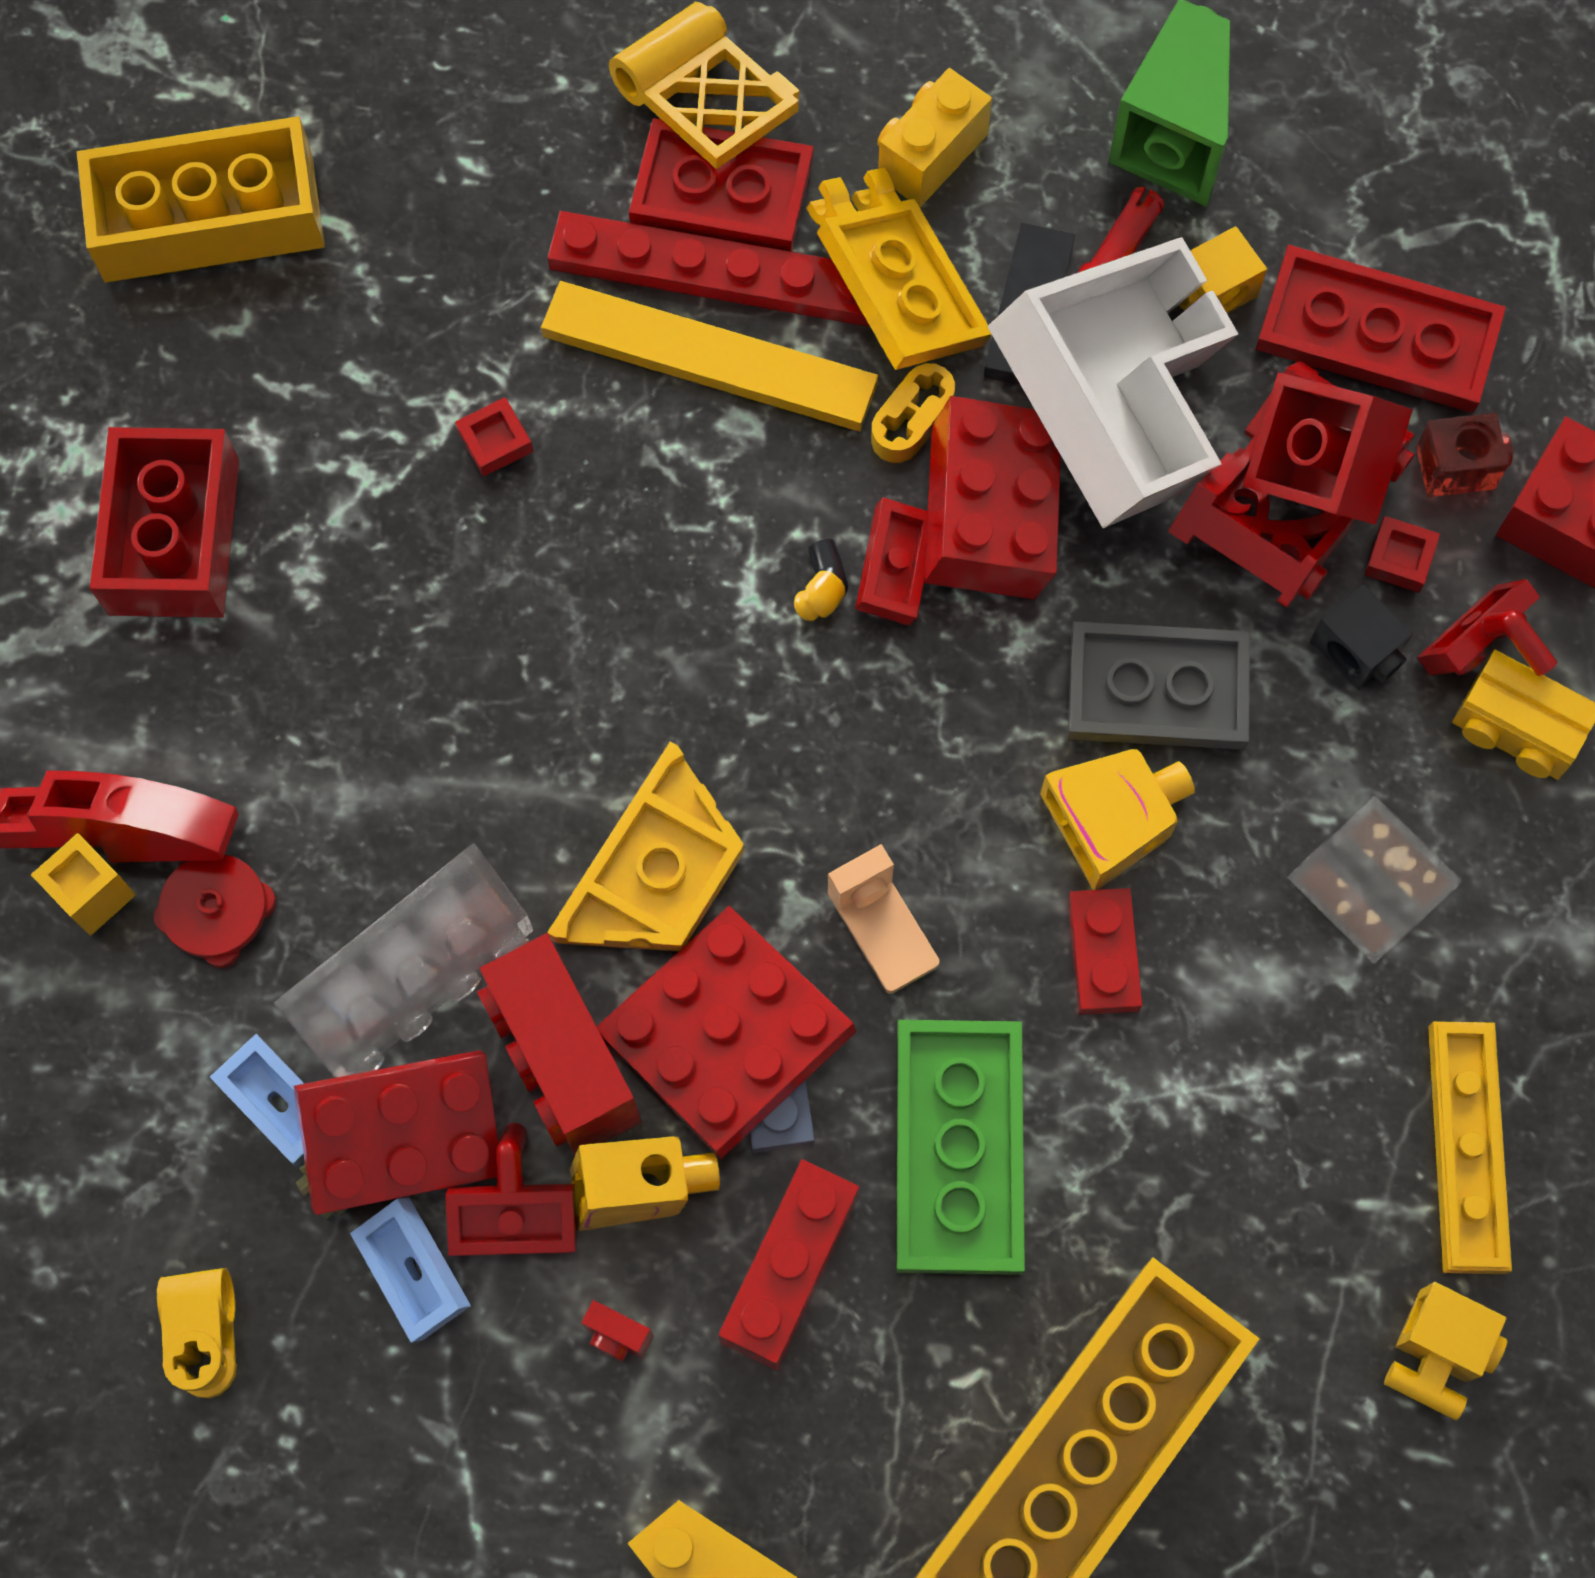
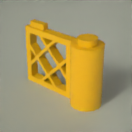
M694 2L609 60V71L614 84L627 101L635 106L645 104L715 169H718L796 114L799 110V100H797L799 98V89L778 71L770 76L725 36L727 33L726 23L714 7ZM726 60L740 72L739 80L707 78L708 71ZM676 93L699 94L698 109L676 108L667 99ZM706 94L738 96L737 111L705 109ZM744 96L768 97L776 104L767 112L743 111ZM703 125L735 126V134L717 146L703 134Z

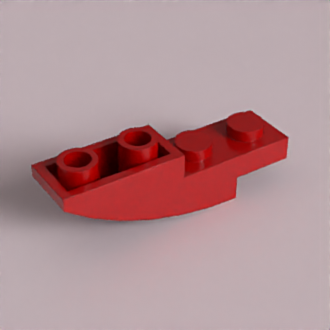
M47 770L40 787L1 788L0 849L62 847L79 833L91 847H102L110 862L223 860L239 813L235 806L203 794L164 783L109 773Z

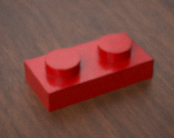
M884 497L876 504L855 610L908 626L917 619L925 578L929 511Z
M1131 888L1070 891L1068 904L1078 1015L1139 1012L1142 1008Z

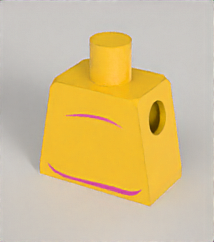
M1131 749L1053 771L1045 775L1040 795L1093 890H1097L1172 836L1178 820L1171 805L1194 794L1195 787L1188 770L1181 762L1178 761L1152 773L1141 752L1137 749Z
M674 1136L579 1145L570 1167L571 1184L575 1183L578 1231L675 1216L681 1212L687 1203L688 1194L716 1191L720 1187L719 1167L715 1153L682 1156L680 1139ZM642 1174L654 1175L659 1180L661 1186L649 1184L645 1181Z

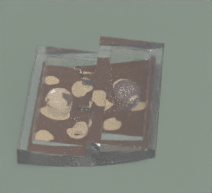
M1375 795L1287 877L1374 965L1462 883V880Z

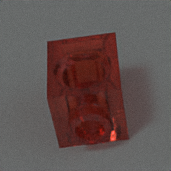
M1497 412L1430 420L1416 445L1427 497L1493 490L1506 469L1511 466L1513 459L1510 436L1508 433H1502ZM1457 449L1472 452L1478 460H1470L1463 457Z

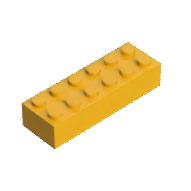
M1152 1257L915 1578H1089L1260 1338Z

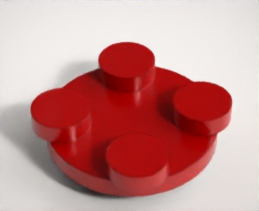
M225 854L223 860L186 861L174 870L165 882L160 894L159 904L154 911V923L182 951L192 956L204 958L215 968H227L237 961L240 950L254 939L261 929L264 919L274 912L277 898L271 887L261 882L253 869L238 858Z

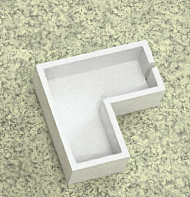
M1182 237L1029 289L1021 294L987 326L1102 528H1106L1181 495L1208 473L1222 465L1172 377L1199 367L1235 338L1238 332L1214 291L1205 293L1173 321L1170 319L1168 314L1207 281Z

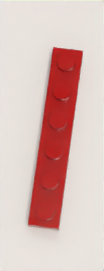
M560 211L547 258L549 270L870 327L830 258Z

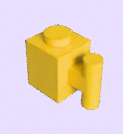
M1437 1282L1429 1284L1419 1291L1395 1346L1422 1360L1416 1372L1394 1361L1385 1377L1384 1385L1457 1421L1465 1409L1467 1397L1445 1386L1448 1377L1452 1375L1464 1382H1469L1482 1377L1484 1371L1489 1374L1494 1372L1507 1345V1339L1500 1336L1507 1317Z

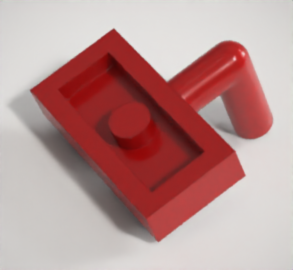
M1527 579L1495 585L1416 657L1430 676L1453 672L1457 675H1463L1477 667L1486 658L1487 654L1484 649L1493 640L1508 636L1537 676L1546 674L1558 663L1526 620L1527 617L1524 612L1540 598Z
M510 1123L502 1132L496 1149L497 1186L448 1187L445 1194L448 1256L570 1253L576 1251L575 1183L523 1185L522 1151L527 1139V1130L522 1124Z

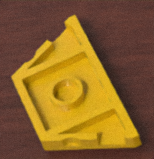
M670 741L548 930L547 933L552 941L560 944L680 951L689 942L745 850L743 842L729 821L723 818L716 807L715 800L705 785L699 782L685 761L684 754L678 745Z

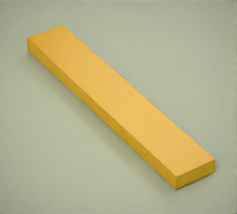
M564 281L559 282L541 326L544 338L861 432L878 385V375Z

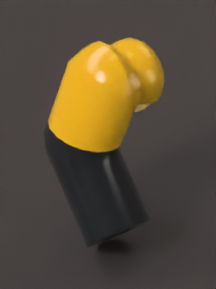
M833 539L819 540L808 548L816 575L808 583L806 590L798 592L794 598V607L797 614L806 621H814L819 616L825 618L832 614L848 591V579L836 542Z

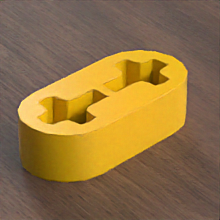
M930 363L916 366L907 374L876 413L872 421L871 445L874 452L881 459L890 463L908 461L919 452L930 438L933 423L949 397L955 395V381L952 374L945 367ZM933 385L938 386L939 397L931 395L921 407H918L920 388L928 390ZM905 419H908L906 439L897 437L893 442L886 439L887 428L896 431Z

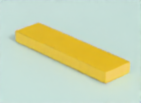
M1432 1022L1428 1026L1443 1273L1508 1274L1512 1271L1495 1023Z

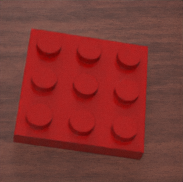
M730 906L721 912L596 1026L604 1042L720 1160L856 1033L854 1023Z

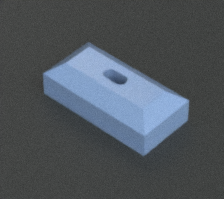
M255 1034L216 1070L210 1078L281 1153L298 1168L305 1161L294 1086L304 1083ZM279 1095L288 1103V1109L285 1112H278L272 1105L271 1100L274 1096Z
M410 1197L396 1199L350 1233L411 1343L426 1339L471 1306ZM414 1259L422 1272V1277L414 1265Z

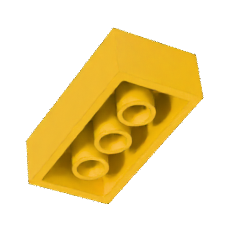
M300 116L77 151L86 246L105 283L325 248L313 157Z

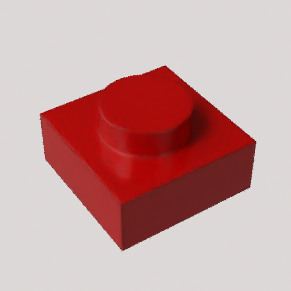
M506 397L455 421L457 432L483 477L534 452L530 438Z
M1384 516L1379 525L1364 575L1420 593L1425 585L1440 533Z
M595 1300L591 1302L581 1322L587 1331L594 1334L589 1345L621 1362L624 1361L628 1352L643 1359L654 1337L650 1328Z

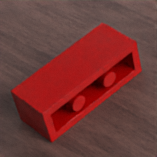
M801 1159L718 1334L720 1344L776 1371L779 1370L856 1205L860 1186Z

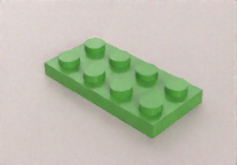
M898 1020L896 1273L1023 1275L1025 1272L1022 1022Z

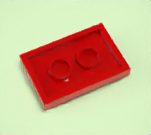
M653 118L629 208L630 223L792 252L813 164L814 146L762 137L724 165L715 169L662 119ZM703 127V134L717 146L735 134V132Z
M481 1050L294 1086L311 1208L315 1215L497 1177L496 1149L498 1137L487 1057Z

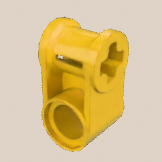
M227 1268L161 1277L157 1287V1307L162 1327L163 1369L165 1376L172 1385L198 1398L210 1399L219 1396L231 1386L236 1377L237 1369L234 1338L235 1293L230 1272ZM201 1353H204L211 1357L210 1364L200 1367L199 1377L190 1373V1366L199 1364L202 1358Z

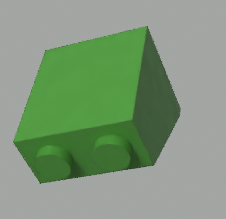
M1185 0L1177 1L1121 98L1108 160L1109 163L1205 207H1207L1211 200L1228 140L1230 20L1217 15L1208 7L1197 6Z

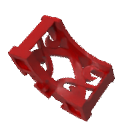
M1301 361L1287 367L1284 374L1335 386L1318 375L1319 372ZM1270 393L1244 431V434L1252 439L1244 450L1239 448L1233 454L1227 452L1221 459L1222 465L1208 473L1197 483L1168 532L1186 544L1195 537L1199 538L1280 591L1282 594L1277 602L1288 608L1299 595L1306 600L1312 597L1328 573V570L1323 568V565L1357 520L1324 510L1319 515L1305 519L1269 520L1267 519L1270 509L1269 495L1243 487L1270 400ZM1406 430L1390 480L1393 483L1398 481L1415 455L1407 449L1415 434ZM1245 496L1251 499L1255 504V517L1247 515L1251 504H1241L1236 501L1235 497ZM1323 537L1313 549H1311L1306 541Z

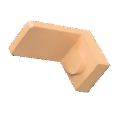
M881 844L828 873V896L885 991L893 994L936 970L939 966V958L892 883L894 864Z

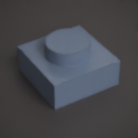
M806 1080L750 1132L753 1153L814 1144Z

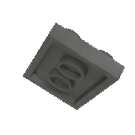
M1073 621L1070 647L1068 740L1246 749L1249 743L1250 631Z

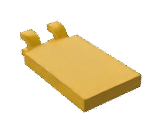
M883 167L866 172L863 179L869 189L856 191L851 197L858 212H856L850 201L848 190L841 177L822 181L818 188L824 199L811 201L806 209L815 223L820 225L817 231L820 240L894 369L898 370L983 347L992 336L985 318L915 199L900 201L887 169Z

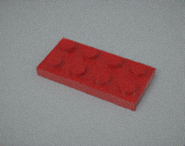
M1288 244L1255 350L1296 362L1301 361L1306 365L1474 413L1481 400L1506 306Z

